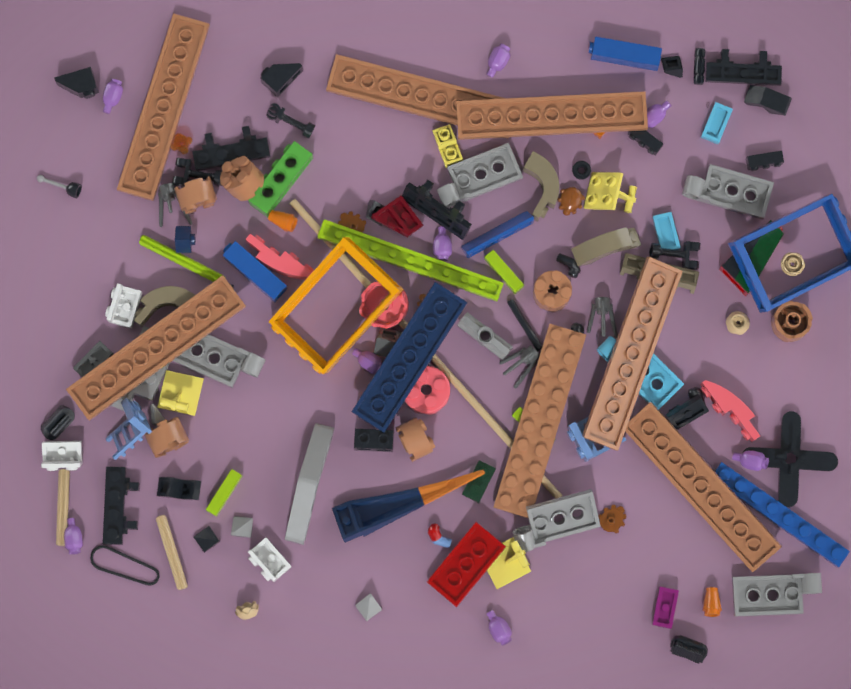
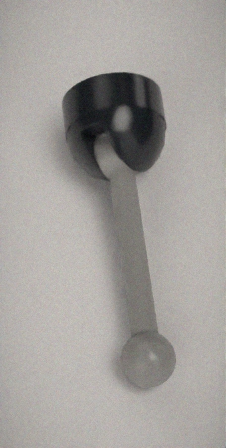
M43 175L37 176L38 182H46L64 188L67 194L77 199L81 193L82 185L72 182L69 185H64L46 179Z

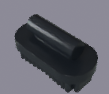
M59 406L50 419L48 418L41 425L40 430L43 436L48 440L58 438L73 422L75 418L74 412L69 407Z
M682 635L674 636L671 639L670 652L672 654L684 657L698 664L703 663L707 657L708 648L703 643Z

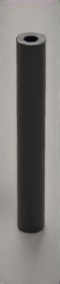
M514 299L508 301V306L536 351H539L543 346Z

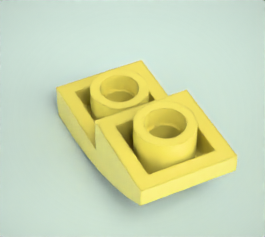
M451 125L432 130L445 168L463 161Z

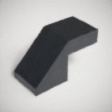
M750 85L744 103L750 106L763 107L770 114L786 116L792 98L767 87Z
M159 477L157 496L182 500H199L201 481Z

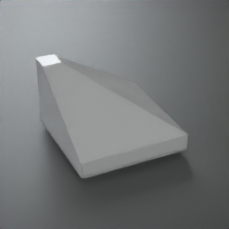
M151 404V423L157 426L156 424L165 420L157 407Z
M234 516L231 536L251 538L253 518Z
M371 593L355 605L366 621L382 610Z

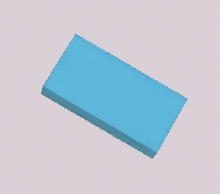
M715 102L701 138L719 144L733 109Z
M668 212L653 216L652 219L661 248L679 250L681 247L672 213Z

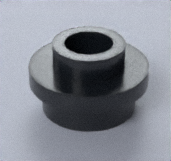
M578 161L573 165L572 173L575 178L584 180L590 176L591 167L585 161ZM583 168L585 172L581 174L578 172V169Z

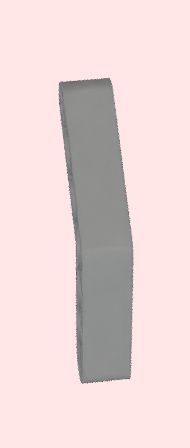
M315 423L297 482L285 540L302 545L305 543L318 484L334 433L333 427Z

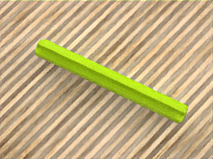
M142 235L139 240L140 245L212 282L222 276V274L181 253H176L175 250L146 235Z

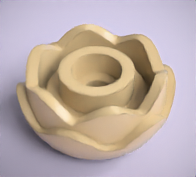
M788 252L781 259V268L785 274L796 276L805 268V262L799 253Z
M740 311L732 312L726 318L727 329L732 334H744L750 326L748 316Z
M256 601L252 603L245 602L242 606L236 607L235 614L242 620L253 618L259 611V604Z

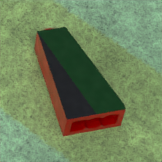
M781 226L744 244L758 277L784 235ZM732 255L719 270L746 297L750 290Z

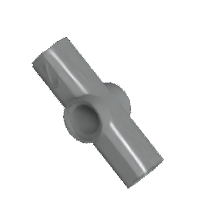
M468 312L457 325L473 337L479 345L486 347L501 360H504L513 348V346L495 334L491 328L482 324ZM487 332L490 334V339L484 341L480 338V334Z

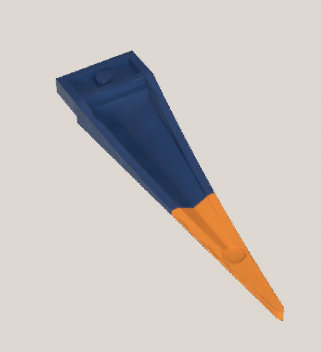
M480 470L404 491L350 500L332 508L342 539L346 543L362 535L365 537L484 475L485 471Z

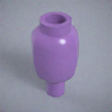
M500 44L499 47L497 46L493 49L488 60L490 67L487 72L488 76L493 78L496 71H501L510 59V48L508 46Z
M111 79L105 86L103 93L104 113L110 114L112 107L116 106L120 101L123 87L121 86L122 82L119 80Z
M665 101L662 105H652L647 109L648 128L655 127L665 118L666 110L672 106L669 101Z
M438 227V235L433 242V254L438 260L446 262L452 253V243L450 237L446 235V229Z
M355 348L352 352V355L358 358L360 366L371 374L377 373L383 363L380 357L370 351L362 352Z
M745 451L742 454L734 452L732 457L733 460L740 461L744 468L754 471L767 469L769 458H766L763 453L757 451Z
M75 518L67 519L68 527L64 532L65 548L69 550V554L81 553L80 549L83 546L82 533L79 527L75 525Z
M494 610L488 612L487 616L490 619L489 631L494 640L500 642L502 646L512 641L510 637L512 631L507 622L502 617H497Z

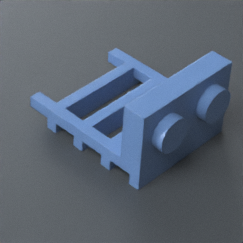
M127 397L121 401L127 420L105 438L107 442H110L112 439L114 440L118 450L112 456L114 460L121 455L123 457L126 456L125 451L129 447L131 449L135 448L134 443L137 440L141 442L143 440L142 436L146 432L148 434L152 432L146 415L141 410V406L136 401H130ZM129 424L131 425L135 435L133 438H131L129 430L127 428ZM121 431L126 441L124 446L118 435Z
M588 417L577 423L570 424L567 428L568 437L571 442H575L577 446L576 451L585 462L610 449L603 446L601 450L597 451L592 441L582 437L585 428L583 424L587 422ZM623 437L621 443L626 441L625 437Z

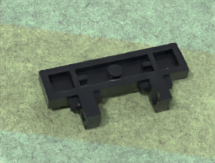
M722 49L721 59H716V63H706L705 82L780 86L782 82V66L771 65V61H767V51H759V61L754 62V64H736L734 61H729L730 49Z
M249 126L242 127L244 139H239V143L219 146V143L214 144L212 133L204 134L206 144L202 145V150L192 151L195 169L200 171L221 167L225 162L242 156H246L250 161L269 158L270 151L267 137L256 139V135L251 136Z
M427 180L424 185L416 187L409 182L402 194L404 200L463 240L472 225L461 214L465 204L458 201L453 208H447L432 198L433 195L430 191L434 183Z
M106 467L102 543L105 545H123V534H128V530H138V521H126L127 517L124 516L125 495H128V491H140L139 482H130V478H126V467Z

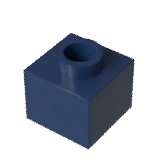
M176 226V253H191L192 245L196 243L195 234H192L191 226Z

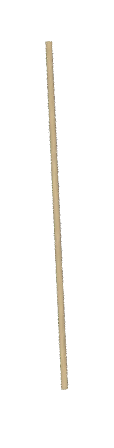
M296 199L292 200L290 205L318 235L321 228L319 224ZM324 241L331 250L336 247L335 244ZM345 253L339 258L365 288L371 284ZM403 320L398 325L404 330L408 323ZM435 354L431 359L434 365L446 375L452 385L511 449L513 444L511 437ZM544 475L542 479L543 486L555 499L560 498L562 494Z

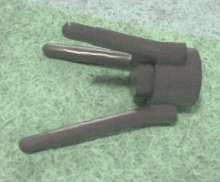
M173 183L159 186L160 227L163 226V200L167 202L169 213L173 212L171 201H174L175 197L177 198ZM183 211L188 223L192 225L193 222L189 214H185V211Z
M595 298V304H591V315L587 333L591 332L595 312L597 311V314L601 315V330L604 337L606 330L605 315L609 312L614 337L617 338L613 304H610V298Z
M531 345L528 348L524 347L519 352L499 362L502 365L520 356V360L504 371L503 375H507L521 363L525 365L530 364L514 385L515 389L537 364L536 360L539 358V354Z

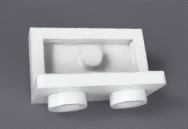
M117 283L116 288L114 287L111 293V306H108L105 316L107 320L112 324L132 329L135 319L134 315L138 310L143 292Z
M43 441V462L41 468H47V471H55L58 468L66 467V470H77L83 464L82 441Z
M264 538L252 550L248 551L250 554L248 559L255 567L259 565L263 569L260 573L267 581L271 579L275 582L291 568L290 564L267 538Z

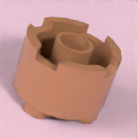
M246 156L227 161L222 165L221 185L239 201H247L255 196L254 192L257 191L259 186L262 188L264 174Z
M207 177L206 181H203V178L184 183L185 187L181 189L179 186L174 188L182 211H185V214L196 212V209L201 206L204 209L214 206L217 200L210 177Z
M557 270L548 271L540 275L535 282L533 290L535 303L541 309L551 312L562 310L568 304L572 295L570 280L565 274ZM550 288L556 289L555 295L548 293Z
M788 301L774 312L771 318V327L773 333L782 341L795 342L809 332L813 317L805 304ZM789 319H790V320H793V319H794V320H795V323H794V324H789L788 321H789Z
M178 417L169 421L167 419L156 424V429L151 428L152 432L150 434L147 432L144 434L155 458L165 456L167 452L174 449L176 451L189 443V438Z
M414 418L395 427L397 432L401 431V434L398 436L405 451L409 455L412 454L409 457L412 462L433 452L432 449L435 448V444L431 437L426 436L424 431L427 428L423 420Z

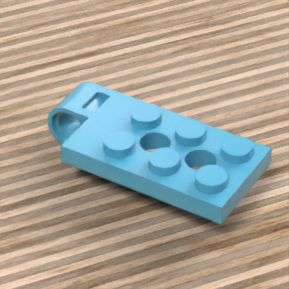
M609 336L596 349L607 363L616 343V339L612 336ZM653 353L648 366L649 373L643 380L639 395L648 404L652 402L659 410L684 383ZM655 379L660 380L662 388L654 389L652 381Z

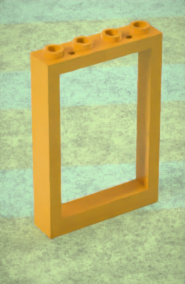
M344 237L269 320V323L272 325L271 328L274 332L286 338L285 342L290 347H295L299 351L298 354L302 359L310 361L313 364L312 368L317 373L324 375L330 372L404 289L349 237ZM345 252H348L389 294L327 362L284 320Z

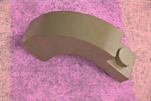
M533 151L524 166L523 172L537 179L543 190V196L532 214L534 220L538 222L540 217L544 219L549 210L547 206L552 209L556 206L559 195V179L551 163Z
M625 227L594 237L571 250L579 267L592 264L605 256L619 251L637 248L641 246L635 228L627 229Z
M165 286L152 290L140 300L145 307H141L134 316L136 318L134 321L140 327H143L158 309L165 306L178 308L195 296V294L176 286Z

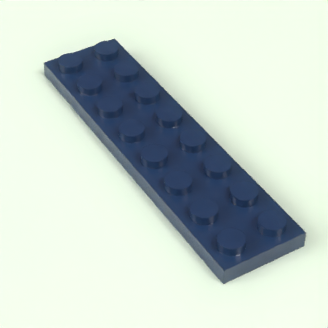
M435 282L351 412L385 433L468 302Z

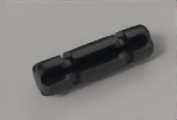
M696 48L695 76L693 82L695 85L704 84V58L706 53L704 48Z

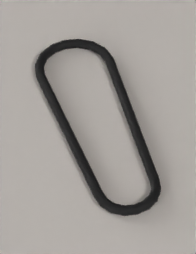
M101 545L96 547L90 556L91 564L96 569L144 585H154L160 577L158 570L153 566L108 546ZM101 548L115 552L154 570L157 575L156 580L148 583L98 567L93 561L94 553Z

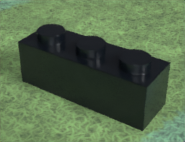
M646 130L629 131L627 134L631 140L637 141L640 147H645L651 155L654 154L656 156L664 145Z
M782 150L746 157L747 169L751 171H756L758 168L768 169L770 166L780 167L784 163Z

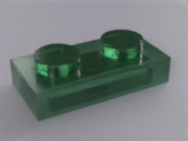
M480 460L473 472L484 470L485 474L468 482L462 493V496L477 503H480L496 471V468Z

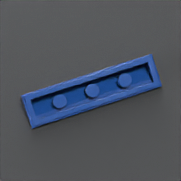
M525 211L467 242L461 248L466 257L470 258L533 224L534 217L528 211Z

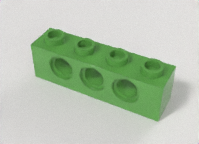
M295 141L292 145L288 144L285 147L282 158L280 160L276 159L271 166V172L264 175L262 188L259 186L257 191L254 192L255 196L248 200L252 207L267 218L271 210L276 208L313 160V154ZM289 160L296 161L293 167L286 166V163ZM277 175L285 177L282 182H276L274 179ZM270 189L273 191V194L270 197H265L263 192Z

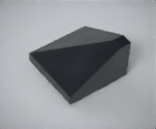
M680 56L661 58L664 73L679 78L683 77Z
M370 200L365 218L382 226L381 223L373 220L371 216L382 209L384 205Z
M210 526L194 536V539L204 553L220 542Z

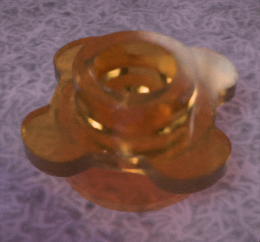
M177 133L171 149L173 151H180L184 155L189 152L188 147L192 144V138Z

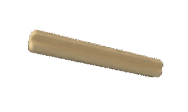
M60 469L58 473L56 545L65 546L64 532L68 527L70 471L66 469Z
M161 515L156 518V522L177 589L183 590L188 585L167 517Z

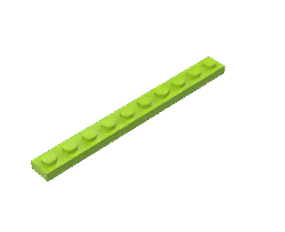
M323 220L318 239L337 245L344 237H349L369 257L484 298L498 301L503 282L334 222Z

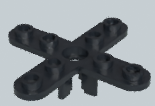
M789 411L782 417L780 449L748 447L743 451L761 452L766 458H769L767 468H779L778 500L786 507H792L798 501L799 470L829 472L838 466V458L832 452L800 450L801 417L794 411ZM788 453L796 456L795 463H786L785 460Z

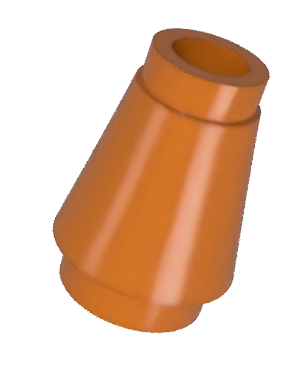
M271 210L268 216L269 221L285 232H293L298 222L294 214Z
M706 588L702 610L704 616H720L722 608L718 588Z

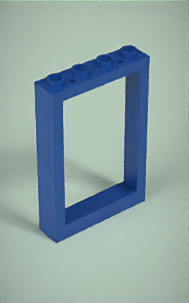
M833 194L825 195L728 243L760 313L768 312L851 270V231H849L845 215L839 209V202ZM823 206L847 261L769 300L744 244Z

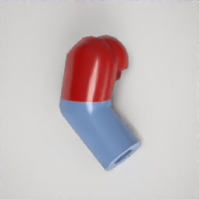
M431 524L430 528H428V535L431 541L436 545L450 549L452 539L441 535L438 524Z

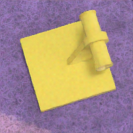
M592 172L584 209L615 210L617 199L620 198L626 201L624 212L632 213L633 203H636L635 194L637 187L630 185L627 195L619 191L623 173Z
M166 370L157 408L195 416L204 378Z
M514 537L502 542L506 548L487 570L496 589L531 572L530 564L524 555L526 552L525 550L522 551Z

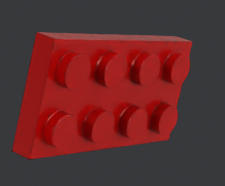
M475 522L429 578L427 583L454 606L458 607L504 551L506 546L478 522Z

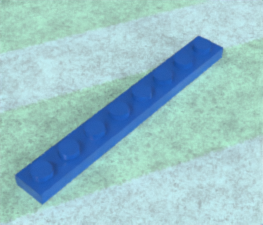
M723 462L719 464L715 472L740 500L839 568L849 554V550Z

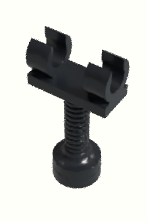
M276 103L270 105L272 107L269 108L270 110L266 114L269 120H276V123L283 120L303 132V136L308 139L310 138L316 125L310 122L308 124L300 123V121L285 115V108L282 107L281 109Z
M176 158L175 165L185 168L184 178L173 176L172 183L174 185L185 187L184 183L189 181V177L203 178L205 180L207 177H210L214 185L222 186L220 182L221 170H216L213 174L191 170V159Z
M686 241L683 245V251L661 248L660 244L651 243L649 257L658 259L662 255L682 258V268L697 270L699 269V261L689 260L690 251L700 250L701 243Z

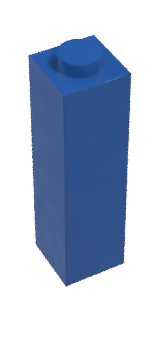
M595 37L594 42H590L588 53L592 54L591 60L658 71L662 48Z
M236 241L233 244L229 243L223 250L224 259L274 303L288 289L286 284Z

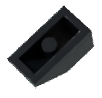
M300 63L273 64L270 68L266 67L262 71L261 83L275 96L279 97L303 72V66Z
M91 67L54 77L59 87L80 98H92L95 94L99 93Z

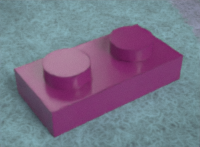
M659 587L652 622L653 626L672 629L679 590Z

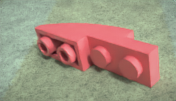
M249 234L245 239L248 245L259 252L256 259L274 272L290 278L306 280L314 271L308 264L302 265L298 262L299 258L292 252L288 254L284 251L281 256H278L280 253L274 247L268 248L264 245L265 241L258 235L254 237L252 234Z
M705 380L700 384L702 394L706 398L709 397L713 402V409L718 414L721 413L722 416L730 412V419L735 425L738 424L741 427V434L747 441L753 442L760 437V434L750 422L755 415L744 402L724 387Z

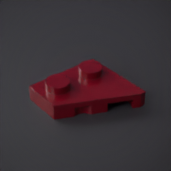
M401 195L371 216L373 220L407 238L424 226Z

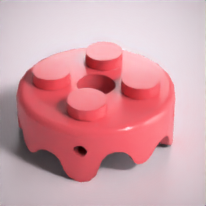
M378 281L371 283L361 294L362 302L359 313L365 319L389 294ZM404 290L371 326L387 329L398 325L404 320L409 307L408 297Z
M427 366L406 398L405 403L418 414H436L449 400L450 383L448 378L438 368ZM423 385L431 386L432 392L429 395H424L421 392Z

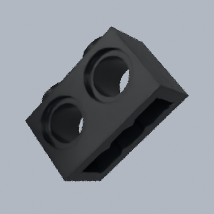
M355 429L354 450L393 452L394 430H386L383 433L376 429Z

